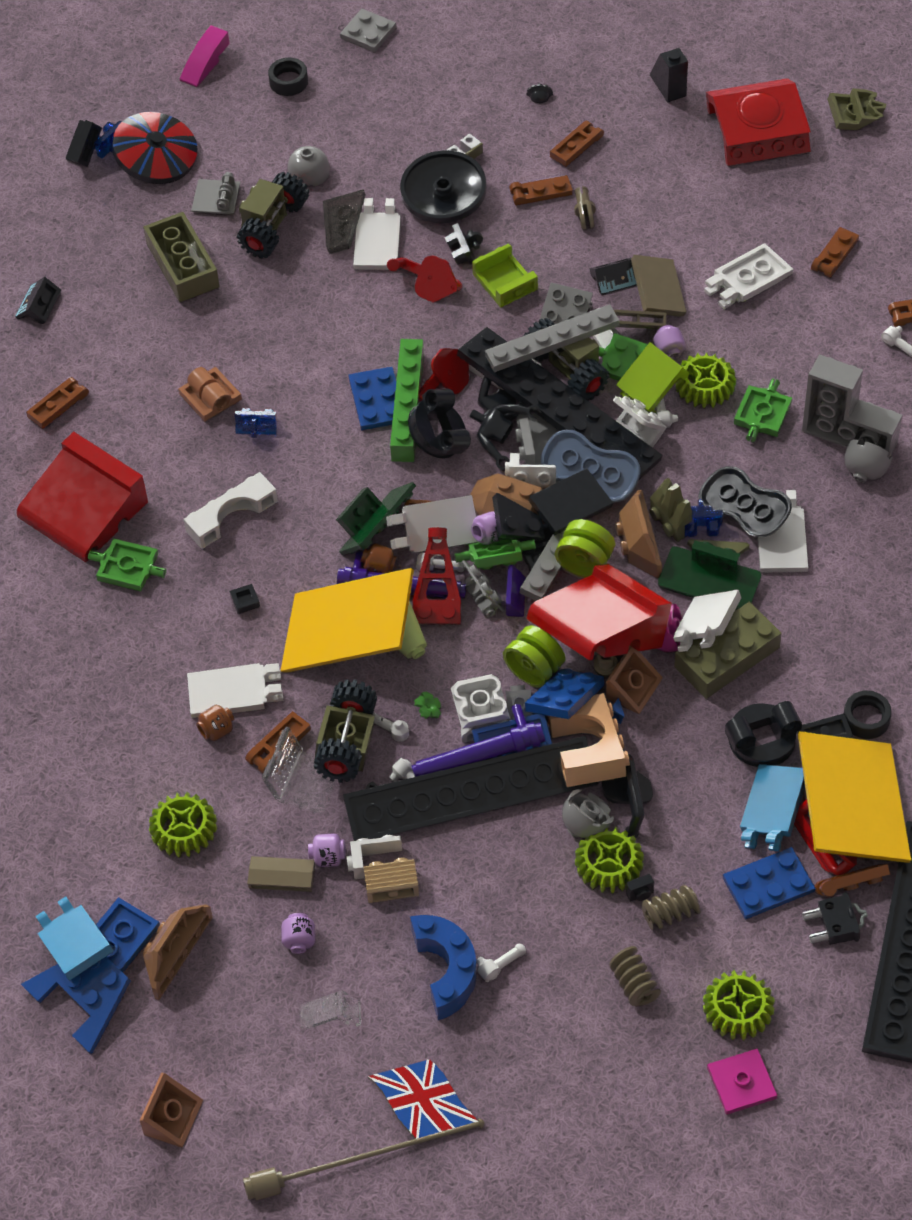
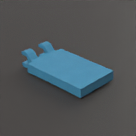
M759 764L740 824L741 831H743L741 840L746 841L745 848L755 849L759 834H765V842L770 844L769 851H779L783 836H791L805 789L803 768Z
M65 896L58 901L64 912L62 915L51 921L45 911H42L35 917L43 928L37 934L70 981L112 953L113 949L83 906L80 905L74 909Z

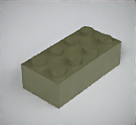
M184 212L143 226L146 244L179 303L220 287L217 269Z
M748 602L733 613L723 634L715 636V641L711 647L701 649L700 643L703 641V638L693 640V644L688 651H676L674 667L707 699L778 650L782 633L752 603Z

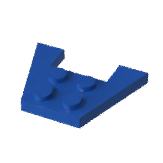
M104 957L70 981L60 966L56 964L23 982L21 985L39 1003L60 985L90 1015L72 1036L92 1055L131 980L113 962Z

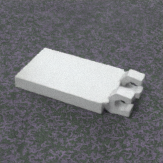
M364 198V212H360L357 215L354 269L389 270L387 268L388 260L398 258L401 218L398 213H395L394 198H386L385 213H373V198Z
M764 243L716 269L714 276L706 280L705 284L708 287L704 288V292L711 296L723 288L725 291L720 293V298L723 300H720L718 305L726 309L733 305L735 301L738 303L740 301L744 302L793 274V268Z
M786 490V495L792 502V509L782 527L770 536H757L760 572H808L804 509H801V506H796V490Z
M472 495L408 505L403 507L402 513L387 516V526L405 524L407 537L390 540L392 550L409 547L411 553L426 551L428 528L432 527L447 528L448 547L479 542L474 539L471 532L473 521L476 518ZM433 539L435 543H440L442 541Z
M739 590L694 597L674 633L673 638L675 642H680V646H678L679 652L688 651L693 644V639L703 638V641L700 643L701 649L712 646L715 636L723 634L741 600Z
M257 663L187 673L192 718L198 717L202 712L216 704L224 709L229 708L232 713L265 709L264 703L284 701L281 684L265 685V682L281 680L279 663L266 664L265 666Z

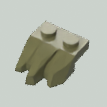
M852 88L850 94L830 93L827 98L836 129L859 130L884 116L882 113L886 108V103L875 101L877 97L876 92Z
M667 478L650 497L651 509H649V512L655 521L659 520L662 523L665 534L668 537L673 536L679 542L685 538V525L692 522V509L690 502L687 499L684 500L680 486L678 484L672 485L671 480Z

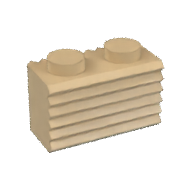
M398 858L394 862L384 864L383 862L375 861L368 866H363L368 903L419 896L414 859Z

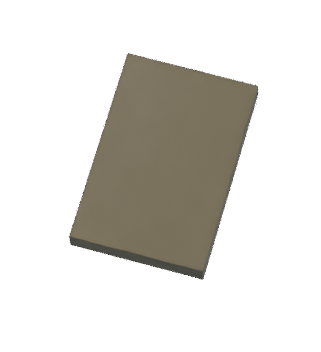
M633 255L631 262L643 311L665 312L666 315L684 316L686 308L673 259Z

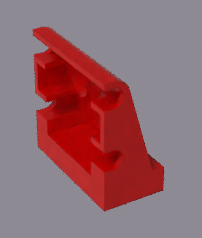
M73 431L61 443L62 450L21 501L16 513L19 519L86 563L89 551L93 547L100 550L119 531V522L123 518L127 521L131 520L148 503L143 475Z
M603 564L594 566L592 575L535 601L530 606L526 619L586 659L593 660L594 652L606 658L628 654L629 646L637 651L662 648L672 603L613 566Z

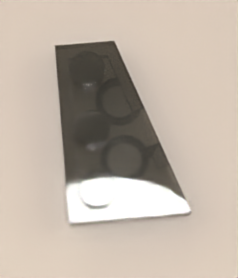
M363 189L323 201L326 247L329 254L350 249L366 196Z

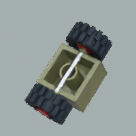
M285 172L278 173L272 182L259 179L257 184L252 186L246 200L240 204L239 212L241 213L242 223L236 238L238 239V244H242L241 248H246V253L248 254L250 252L253 253V257L258 255L262 259L263 257L268 258L279 243V235H276V230L287 215V209L292 213L293 211L298 212L308 199L309 189H306L308 186L302 184V179H296L297 176L295 174L292 177L289 172L286 174Z
M544 318V320L539 319V323H533L534 326H530L528 328L529 332H525L524 336L555 325V323L548 318ZM589 337L533 358L536 361H542L543 358L547 359L549 355V362L569 379L567 382L568 386L576 394L583 396L588 401L589 399L593 400L595 395L598 396L600 390H604V385H607V379L610 377L609 371L599 363L598 343Z
M345 680L344 683L340 681L334 687L330 706H326L316 742L313 764L318 774L323 773L322 777L325 779L330 777L332 782L335 779H338V783H343V779L349 782L351 779H355L358 771L363 772L373 734L375 721L373 713L377 696L375 690L371 691L372 687L370 685L365 687V683L362 681L360 684L357 683V680H353L352 683L349 680Z

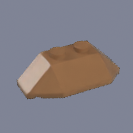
M498 473L477 480L470 495H472L475 512L478 516L494 511L492 497L496 493H500L538 515L528 499L529 496L543 489Z
M637 490L619 512V522L615 524L617 536H622L623 541H620L622 555H627L628 563L659 578L662 572V563L643 490Z
M205 904L181 908L170 914L166 922H162L158 927L157 936L153 942H149L146 945L143 957L155 999L160 1000L212 920L213 916L210 906Z

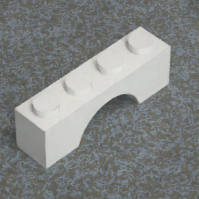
M261 472L250 476L243 483L229 489L217 499L211 500L201 509L190 513L184 518L185 530L197 545L203 549L221 538L220 524L228 514L237 510H251L261 513L277 503L276 488Z

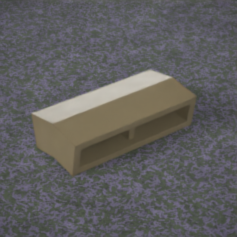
M614 310L617 316L633 317L632 321H620V326L618 327L659 329L666 326L665 312ZM640 317L658 318L657 323L640 322Z
M251 856L247 884L251 889L312 892L315 863L314 860Z

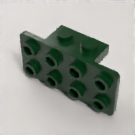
M411 482L395 488L388 493L382 502L368 487L363 488L336 519L351 536L339 550L340 554H353L359 549L363 551L368 548L373 542L371 538L375 534H379L386 527V517L397 514L400 511L399 506L402 502L408 501L413 496L412 491L416 485Z
M695 540L692 551L673 546L670 549L658 579V586L692 598L739 590L741 600L735 609L736 611L746 603H752L762 574L758 570L741 566L740 553H737L735 550L730 548L723 549L706 541L700 542Z

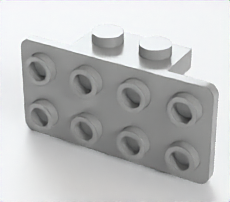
M531 413V415L537 421H532L527 415H519L516 418L518 429H515L517 443L521 442V447H519L520 461L524 460L525 465H541V455L546 443L559 430L536 413Z

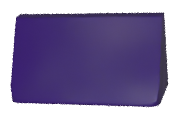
M514 565L508 566L506 615L523 617L525 595L519 592L526 577Z

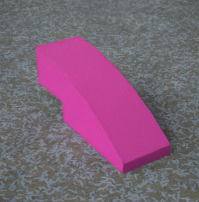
M210 25L192 51L180 76V81L195 87L199 86L218 64L219 56L230 44L227 31Z

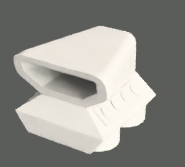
M492 674L457 681L451 687L461 724L463 743L473 741L471 730L508 721L507 719H510L507 703L498 677Z

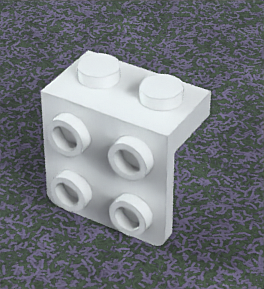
M615 396L613 401L624 409L617 422L653 448L667 428L661 423L662 419L653 412H647L644 409L646 406L637 399L631 400L627 396L623 398Z

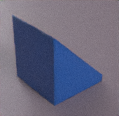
M618 698L612 706V719L616 718L617 723L621 724L625 714Z

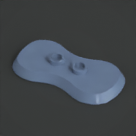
M574 430L556 432L546 443L541 455V465L556 466L557 481H562L587 468L612 502L625 500L635 489L640 477V465L633 455L620 450L601 449L593 445L584 435Z

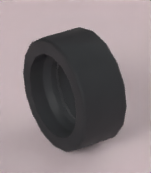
M292 57L281 58L272 63L268 70L270 87L278 95L294 96L305 90L308 85L307 67L299 59ZM285 72H295L300 75L292 81H282L276 78Z
M863 690L854 693L848 698L844 707V714L852 734L861 739H874L887 731L891 720V706L883 695L874 691ZM861 705H870L882 713V718L877 723L864 724L853 717V710Z

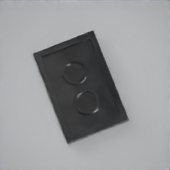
M587 468L529 496L528 499L554 536L565 531L571 521L587 520L611 508L613 505L612 500Z

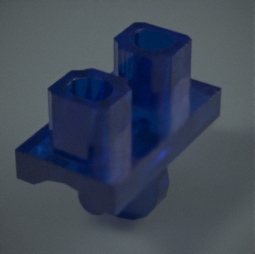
M118 121L116 124L107 122L103 127L104 134L99 136L94 142L97 156L101 159L109 152H112L113 136L116 128L122 121Z
M242 408L241 411H235L236 434H251L252 438H257L258 434H277L276 412L273 409L252 411L250 408Z
M698 499L697 506H691L692 522L685 525V537L697 536V526H706V535L709 537L719 536L720 526H722L723 510H712V506H703V499Z

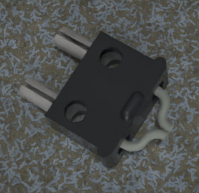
M846 892L841 896L818 901L817 909L802 912L804 921L821 917L825 931L810 934V942L816 943L828 940L829 945L852 940L858 942L860 939V928L864 925V918L868 917L866 910H861L857 904L851 903ZM853 907H855L859 913L863 914L860 917L859 925L857 923Z

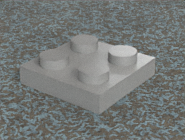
M361 9L342 30L340 38L376 52L395 30L396 22Z

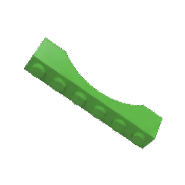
M423 339L400 340L390 442L391 461L414 462L416 443L409 432L408 417L410 411L418 404L424 362Z

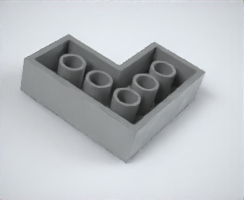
M819 354L808 374L802 431L844 447H848L851 440H859L858 444L864 445L865 441L870 442L888 451V458L891 457L898 443L902 414L859 399L863 369Z

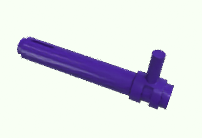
M358 551L353 567L338 569L337 584L385 573L369 572L368 569H362L363 563L360 561L363 552ZM413 576L410 595H414L419 577ZM441 579L430 581L426 597L446 599L448 596L446 583ZM457 581L460 598L465 599L466 585Z
M515 704L511 709L517 727L510 729V732L415 761L416 764L411 765L414 776L417 777L488 760L514 751H525L530 746H533V748L541 746L540 743L546 742L540 722L527 724L521 705Z

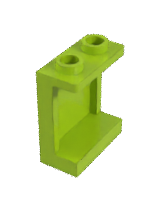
M510 244L498 247L472 262L473 275L500 308L538 290V276L534 271L526 272L512 255V246Z
M649 342L616 386L622 390L620 395L623 397L627 396L631 400L637 399L646 406L644 409L647 412L656 414V406L679 377L685 380L690 373Z

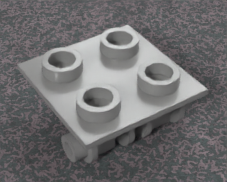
M226 172L222 176V180L198 179L191 212L234 215L240 182L235 181L233 174L230 172Z
M551 282L540 319L548 318L553 323L558 324L585 314L592 308L593 302H591L593 293Z
M463 560V564L471 574L465 580L466 589L472 595L482 614L492 617L498 608L501 611H505L501 605L503 599L496 590H492L490 587L492 582L484 572L481 573L475 564L470 566Z

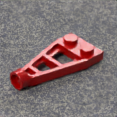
M428 528V543L413 596V610L419 624L461 625V598L447 544V528ZM433 539L442 541L440 543H435ZM433 556H442L444 558V573H430V562ZM441 579L446 583L448 591L446 599L429 600L426 597L430 581Z

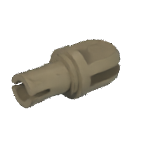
M582 186L583 194H581L580 187L575 189L577 204L574 207V213L580 218L583 230H586L585 216H588L590 229L595 227L593 214L596 211V207L589 199L588 188Z
M597 654L594 660V671L608 679L618 664L616 656L604 658Z

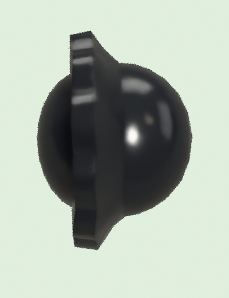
M537 84L529 87L526 95L534 103L540 104L547 102L549 97L553 95V91L548 85Z

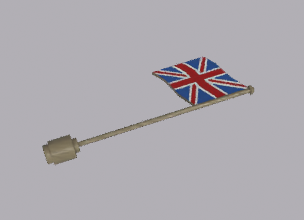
M430 1059L370 1075L368 1078L383 1093L397 1119L414 1137L413 1140L282 1176L281 1171L276 1172L274 1167L250 1173L249 1177L243 1178L248 1200L255 1198V1201L281 1194L280 1188L285 1187L284 1181L476 1127L482 1129L484 1121L480 1118L476 1119L463 1105L444 1073Z

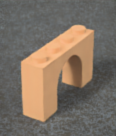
M604 693L594 695L570 719L547 715L552 738L577 733L593 734L601 738L598 743L592 746L560 752L562 772L567 787L626 777V766L630 765L628 752L622 750L624 749L623 737L621 734L617 735L619 733L617 719H612L611 702L607 703Z

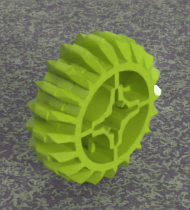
M706 352L704 356H700L697 353L695 358L689 356L687 361L682 360L680 365L690 374L685 380L679 377L675 382L676 392H679L680 399L685 398L687 404L693 401L694 407L700 403L703 408L707 404L714 408L716 402L722 406L724 400L728 401L730 395H733L736 385L735 371L731 368L730 362H725L724 357L718 359L716 353L713 356H709Z
M186 792L184 797H180L178 793H176L173 799L167 796L166 803L159 801V809H153V816L149 817V832L152 835L153 843L158 845L160 851L166 850L169 856L175 851L178 858L182 852H185L190 857V851L193 849L199 854V846L207 848L208 841H213L214 833L217 830V818L213 807L208 805V801L205 798L200 800L197 794L191 798L188 792ZM201 817L203 821L201 826L197 830L195 828V824L197 823V819ZM167 819H170L171 824L165 832L163 830L164 824Z
M617 827L613 831H609L606 828L604 832L597 833L594 836L590 835L585 840H580L579 848L575 851V866L577 867L578 875L583 876L584 884L591 881L590 887L592 890L600 885L602 893L605 891V887H610L612 894L615 892L616 886L623 891L625 883L639 878L640 871L643 870L642 861L644 860V854L641 852L640 843H636L634 836L628 837L626 830L618 833ZM592 852H595L597 859L596 863L592 865L589 857ZM624 854H627L630 859L626 867L622 865Z
M733 970L730 977L723 972L721 980L716 977L713 979L712 985H708L706 988L707 994L703 996V1012L706 1013L707 1023L713 1022V1031L721 1027L720 1034L722 1037L728 1031L731 1032L732 1040L735 1039L736 1034H740L743 1041L746 1039L748 1032L753 1038L756 1036L757 1031L763 1033L765 1025L771 1023V1016L774 1015L775 1010L773 1008L774 997L771 996L770 987L764 988V979L757 982L756 974L747 977L745 970L741 975H737L736 971ZM732 990L730 996L723 997V1000H718L721 995ZM736 997L738 998V1003H741V1012L739 1006H736ZM754 1009H759L754 1016L745 1019L747 1013L754 1012Z

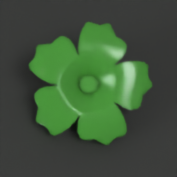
M422 692L414 700V705L420 707L421 717L427 719L430 716L437 719L441 715L439 710L441 702L438 698L433 699V695L429 692Z

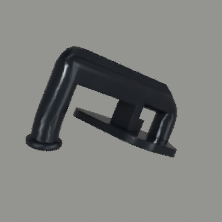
M628 754L630 765L626 766V777L602 781L603 794L608 801L617 804H630L632 818L625 830L628 832V837L634 836L637 838L645 816L643 804H647L652 800L653 790L650 780L636 771L634 758Z

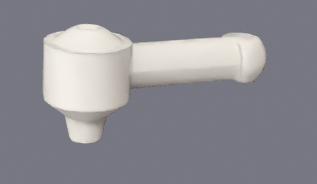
M890 326L881 334V338L886 344L891 347L896 345L912 357V346L901 338L902 327Z
M663 398L656 406V414L662 419L661 423L669 428L672 423L678 421V416L666 410Z
M420 553L417 556L416 569L418 571L421 570L425 553ZM433 556L429 571L431 572L433 568L445 569L444 560L435 559ZM452 561L454 570L463 572L466 569L463 562L456 563V561Z
M375 712L373 713L375 715L374 724L391 732V736L395 741H404L408 738L409 727L405 721L397 720L391 722Z
M400 758L392 766L393 773L390 778L395 782L398 779L415 777L412 764L408 760Z
M517 944L515 948L495 961L479 957L476 960L479 966L477 972L486 982L494 980L503 967L526 953L525 946Z

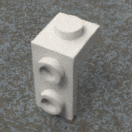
M510 453V462H505V476L541 488H547L556 483V466L520 465V453Z
M385 835L382 838H361L351 841L352 856H347L348 872L354 871V879L365 878L362 856L402 851L401 836Z

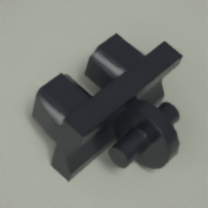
M457 223L452 226L454 232L446 236L445 240L451 250L461 246V248L451 252L457 265L466 261L472 264L476 258L471 248L475 250L480 248V244L483 242L482 234L469 230L467 235H465Z

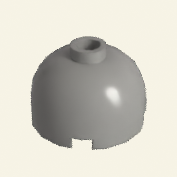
M304 146L292 153L288 161L287 170L291 173L292 177L295 174L297 176L296 179H302V184L307 186L313 185L314 187L325 182L329 177L330 165L327 156L319 148Z
M851 440L846 449L844 461L848 471L853 474V478L865 483L866 480H877L885 475L893 460L892 456L888 458L889 452L870 442L865 441L864 445L858 444L859 440Z
M577 789L573 790L562 807V819L572 836L586 839L590 835L594 836L597 833L604 832L610 826L614 817L610 818L609 813L611 809L602 799L590 792L587 796L580 794L582 790Z

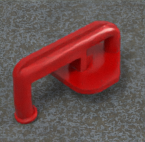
M437 256L425 257L422 264L404 257L392 258L387 262V268L390 271H397L399 268H403L417 274L415 291L419 297L430 302L439 301L463 288L462 283L455 278L449 262Z
M442 348L434 356L431 362L433 374L419 390L418 403L423 400L422 395L427 390L436 389L440 383L446 389H451L454 394L460 393L468 384L469 364L457 356L458 349Z
M806 799L799 806L794 823L795 827L824 870L836 876L846 874L857 864V857L837 854L843 859L838 865L831 853L815 852L811 822L807 815L809 809Z

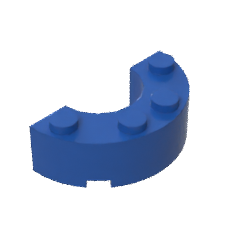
M433 915L411 916V931L417 951L438 954L449 966L446 974L439 981L430 984L431 998L437 1019L441 1020L461 1009L475 988L477 977L475 950L467 934L455 923Z

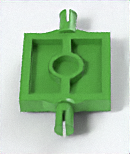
M614 333L606 349L599 347L602 366L609 371V378L619 381L648 344Z
M771 379L768 388L748 386L734 418V425L750 429L746 436L747 441L750 442L751 439V442H755L758 432L778 437L792 404V397L781 395L776 391L780 384L779 380Z
M114 538L110 547L104 553L90 550L88 554V560L100 562V568L96 574L97 581L137 591H142L146 580L151 575L165 578L167 571L166 568L154 566L158 556L157 549Z
M502 539L489 545H483L480 542L468 544V551L454 554L456 563L470 560L477 568L487 570L499 564L506 566L514 565L517 561H522V551L536 549L534 539L522 542Z

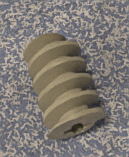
M686 885L680 886L679 891L675 888L672 889L670 895L664 892L660 898L654 896L651 902L647 899L642 901L643 915L651 930H653V924L662 929L663 920L669 926L672 925L673 916L678 922L682 921L681 913L683 912L690 918L691 909L697 914L701 913L695 892Z
M630 946L617 953L609 965L610 969L614 972L615 978L619 980L620 987L624 989V994L628 997L629 1003L632 1006L638 1007L655 1001L661 994V990H653L657 986L656 981L650 980L652 978L650 972H645L647 965L640 963L642 956L635 955L638 949L635 946Z

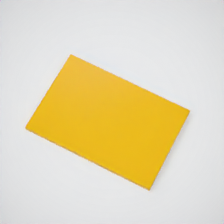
M408 568L295 593L280 671L288 673L402 649L414 570Z
M799 731L798 740L815 852L910 863L911 856L891 743Z

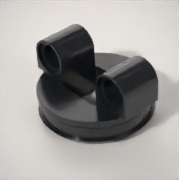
M451 389L427 390L422 395L423 400L409 413L408 427L412 439L422 451L436 458L445 459L452 457L454 454H462L469 448L471 437L466 430L461 416L453 408L455 404L454 392ZM431 420H439L443 430L437 437L432 429Z
M783 701L775 706L758 703L746 706L738 711L726 723L725 734L729 740L732 752L742 762L754 767H758L759 764L776 766L783 763L792 754L796 744L797 731L801 730L802 722L790 701ZM770 725L777 740L756 747V737L752 730Z

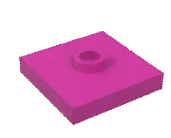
M758 1048L707 1064V1069L726 1115L777 1099L776 1091Z

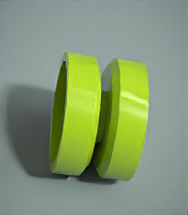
M583 519L573 520L568 524L554 555L557 562L568 572L586 578L592 575L594 566L607 564L616 543L610 532L601 525Z
M533 625L526 626L518 634L516 640H513L503 651V659L511 672L535 688H541L552 677V673H556L566 661L565 653L559 643L550 634Z

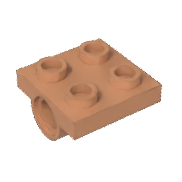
M204 367L194 369L188 376V383L178 388L181 397L204 422L242 400L241 393L216 367L209 371Z

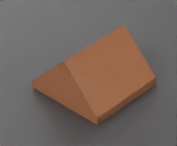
M629 646L628 654L623 655L606 681V699L615 703L619 698L621 706L640 714L663 677L639 651Z
M161 1073L140 1119L144 1135L183 1147L203 1099L166 1073Z

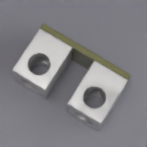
M468 134L460 140L461 149L455 145L447 149L464 153L475 159L483 153V143L471 134Z

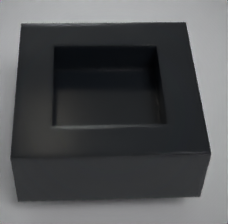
M252 584L229 591L237 614L260 607L259 599Z
M650 874L626 882V895L630 902L634 900L644 901L654 893V880Z

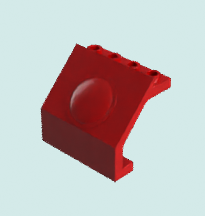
M786 78L706 92L708 113H716L723 135L727 166L811 152L809 132L811 131L795 82Z

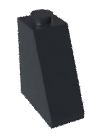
M680 48L661 53L650 73L652 80L667 103L686 97L687 58Z

